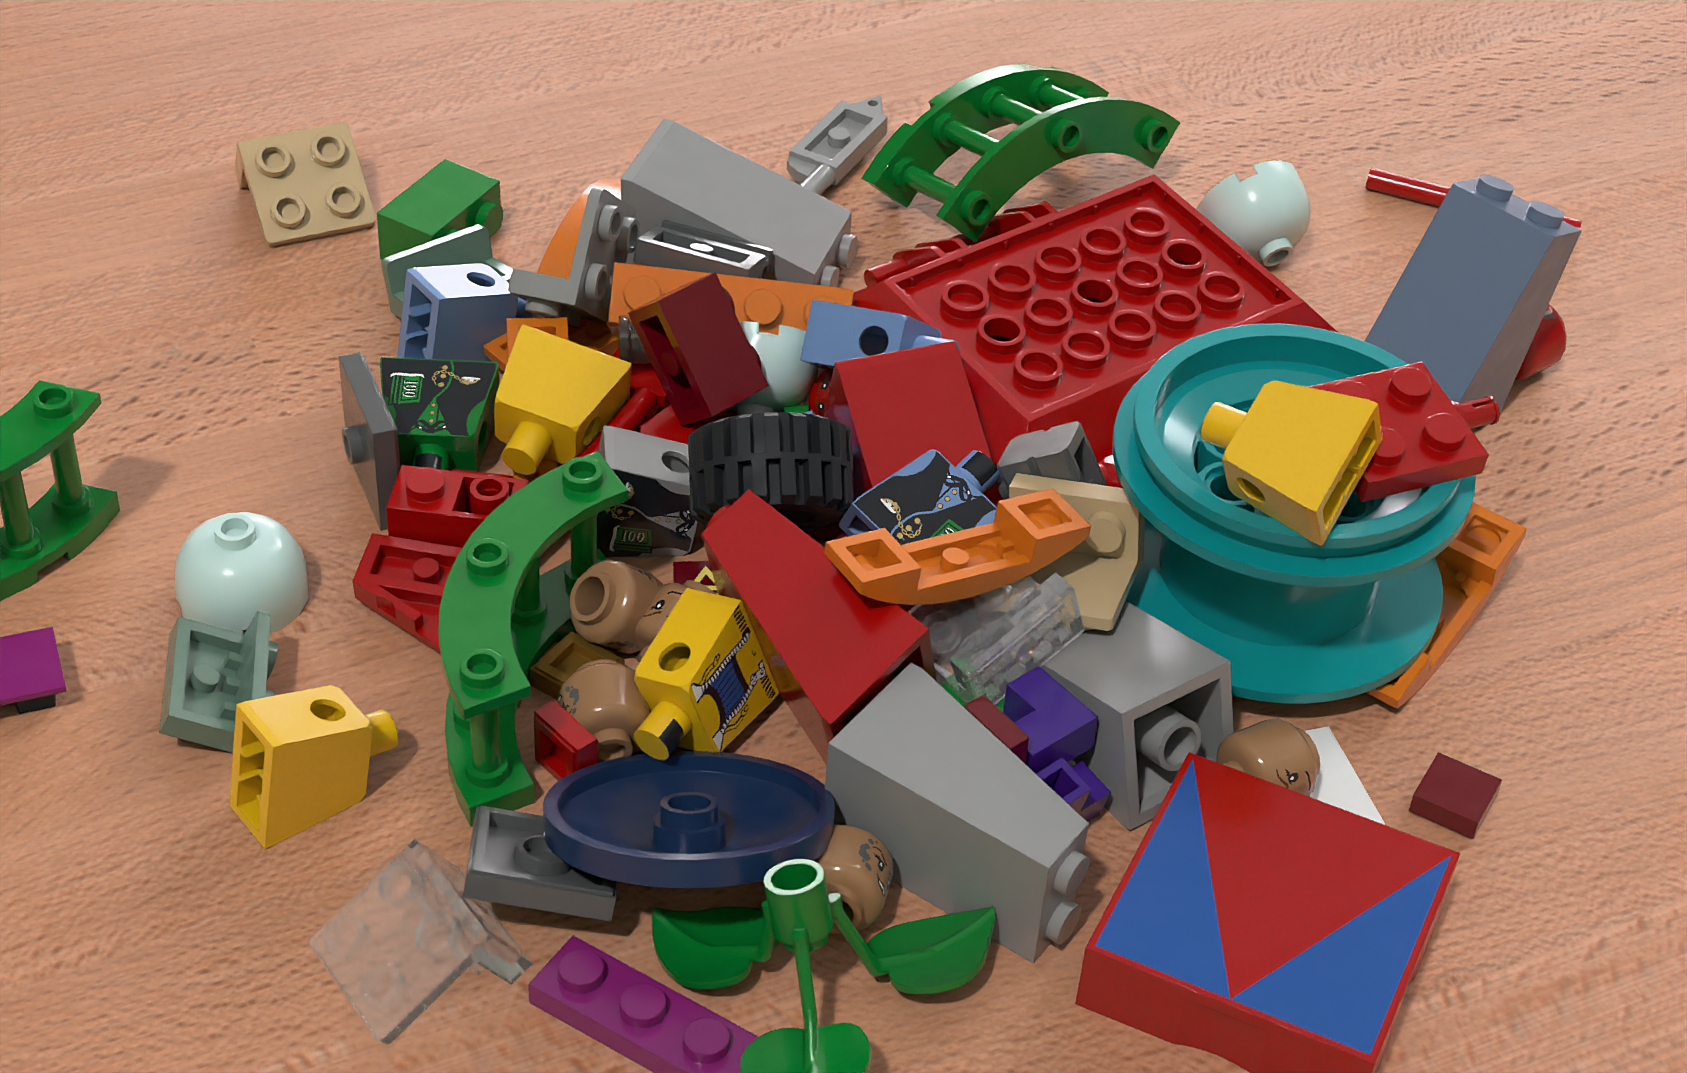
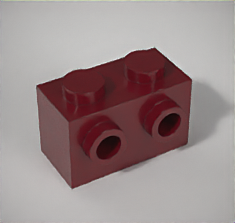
M716 272L686 283L628 312L630 320L681 426L713 417L769 386L761 370L760 357L755 348L749 344L736 317L733 299L729 292L722 287Z

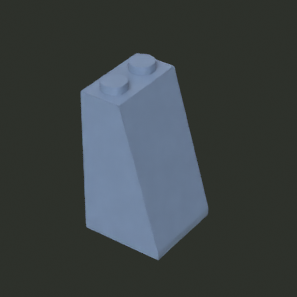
M1483 174L1476 179L1452 184L1366 337L1365 342L1393 354L1407 364L1423 362L1444 393L1452 401L1464 403L1492 396L1494 398L1493 402L1497 401L1501 411L1582 230L1563 221L1565 215L1556 207L1539 201H1531L1529 203L1512 194L1514 187L1507 181Z

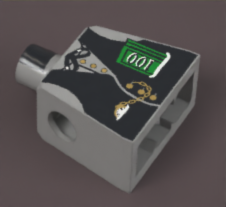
M603 425L598 451L628 489V500L597 513V549L599 548L607 559L684 556L689 553L698 521L691 517L688 444Z

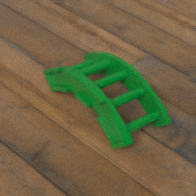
M1029 64L1001 66L968 77L928 101L931 108L912 125L905 122L890 137L877 153L861 179L893 201L907 208L918 192L942 203L943 205L936 216L968 239L976 242L1001 207L1018 190L1047 169L1063 161L1094 153H1115L1129 156L1153 169L1181 122L1166 112L1143 102L1122 97H1107L1109 92L1096 83L1061 68L1052 66L1051 68L1034 67ZM1009 124L1018 125L1017 128L1001 140L985 134ZM960 148L981 156L957 185L933 174Z
M39 380L26 396L0 416V509L4 524L0 528V601L39 582L37 572L61 556L69 561L72 560L106 529L120 511L117 491L82 484L74 440V433L85 424L101 405L100 393ZM50 454L55 482L28 509L21 471Z
M599 451L583 457L573 458L565 464L539 476L513 493L494 509L471 534L458 554L446 580L440 603L438 629L442 669L450 690L446 704L445 740L449 776L457 801L470 827H473L476 806L480 807L481 805L515 811L535 803L534 783L524 766L517 746L515 733L517 708H520L522 700L531 696L530 668L539 661L540 657L553 642L559 643L571 631L577 633L570 614V594L575 582L592 565L607 560L601 550L597 549V513L628 500V489ZM570 530L571 559L540 575L539 558L548 547Z

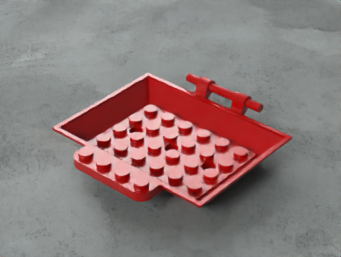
M1155 174L1059 212L1047 201L1006 209L1002 214L995 215L976 242L960 233L946 239L921 242L913 249L898 251L894 253L891 261L864 272V281L867 287L854 292L852 306L910 316L939 329L942 338L958 342L964 370L989 452L996 467L1010 440H1013L1016 436L1039 430L1045 432L1051 427L1075 421L1081 423L1097 462H1101L1105 457L1112 455V437L1117 412L1129 390L1164 354L1177 345L1201 334L1222 328L1249 324H1291L1337 332L1303 299Z

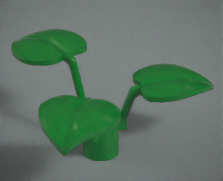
M794 859L782 862L772 867L765 874L763 881L767 900L762 903V910L751 907H718L684 912L655 907L652 915V936L659 963L671 979L689 988L715 989L741 982L751 972L754 961L766 962L771 958L772 951L779 941L783 943L788 951L795 953L803 1013V1029L780 1028L759 1036L746 1047L741 1056V1073L869 1072L872 1062L871 1047L867 1035L858 1025L836 1023L818 1028L809 952L821 948L827 942L828 934L833 928V921L870 975L882 976L889 973L892 986L898 991L909 994L946 992L972 980L984 966L996 923L995 909L992 906L898 924L877 933L865 943L844 912L841 895L839 893L828 895L823 867L817 862L807 859Z

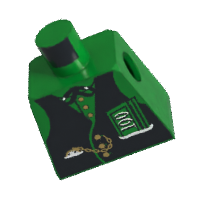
M381 357L382 396L397 427L400 468L401 465L448 471L460 469L479 472L495 426L494 403L500 385L498 362Z

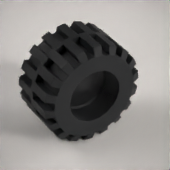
M754 413L719 419L695 429V431L688 435L691 517L702 524L708 525L712 516L721 507L728 504L732 505L748 489L801 530L828 525L842 519L850 505L855 501L851 429L838 421L805 413Z

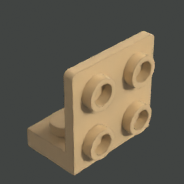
M347 121L237 142L234 170L239 188H249L263 238L268 247L369 228L375 225L376 215Z
M1016 473L1009 486V498L1053 488L1091 525V530L1087 539L1051 564L1011 584L983 593L981 596L982 610L1004 614L1017 620L1036 619L1067 624L1080 630H1112L1144 559L1145 517L1129 499L1124 488Z

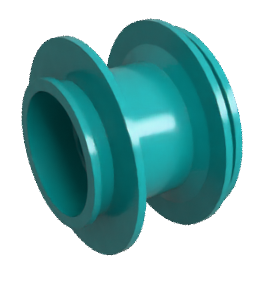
M1291 324L1239 325L1201 334L1177 345L1164 354L1132 386L1117 412L1112 437V455L1115 470L1129 499L1145 517L1144 559L1125 601L1230 660L1232 695L1236 697L1275 703H1317L1353 697L1378 688L1404 673L1428 648L1436 632L1442 611L1443 587L1435 557L1451 544L1465 524L1475 494L1476 475L1364 502L1360 500L1353 490L1324 544L1320 546L1235 496L1228 489L1222 462L1226 449L1201 439V428L1204 418L1215 402L1248 412L1263 385L1273 380L1309 387L1408 365L1402 359L1377 346L1345 334Z

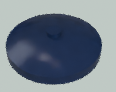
M673 751L666 760H658L648 754H638L587 766L558 781L544 798L543 833L547 846L558 858L579 870L598 877L651 887H724L762 881L765 874L772 867L785 861L794 859L814 861L828 849L832 837L835 804L831 792L825 790V785L819 780L797 768L776 761L742 754L712 753L708 751Z

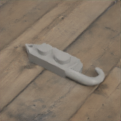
M876 96L852 104L841 100L789 150V157L787 159L789 174L801 182V186L818 195H821L831 184L836 186L887 134L888 117L884 116L882 112V97Z

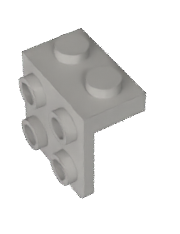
M592 187L588 194L569 279L512 268L507 292L527 301L525 311L545 316V318L567 317L568 327L579 328L581 319L608 324L614 262L626 264L628 253L634 252L636 240L640 235V223L636 218L635 209L608 190Z

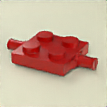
M1423 362L1309 386L1310 388L1359 397L1378 403L1382 441L1354 489L1362 502L1482 474L1489 454L1471 428L1488 424L1493 425L1499 421V406L1497 401L1493 402L1494 398L1492 396L1464 403L1454 402L1447 397Z

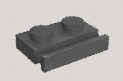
M663 220L661 227L656 225L637 238L633 261L652 267L706 273L716 272V274L760 279L762 272H769L773 249L669 220Z

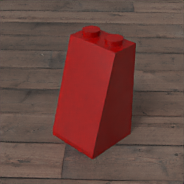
M955 341L835 362L824 417L843 423L851 429L855 500L932 449L939 451L954 466L960 463L973 450L984 453L992 460ZM996 482L984 493L996 507L998 501L1004 500L998 491ZM957 600L944 602L936 615L944 610L961 606Z
M750 489L732 505L728 504L721 507L712 516L701 536L718 595L742 600L778 691L826 765L828 743L910 663L922 668L937 682L929 629L898 604L874 600L860 594L824 554L825 548Z

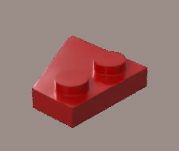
M372 533L353 578L355 598L440 653L438 634L440 603L446 580L462 548Z

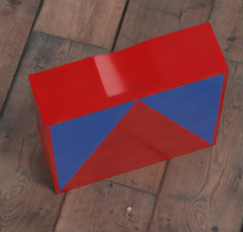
M1188 752L1085 947L1075 1004L1169 1043L1188 1046L1215 1054L1236 1064L1249 1073H1377L1390 1041L1406 988L1416 977L1443 910L1460 853Z

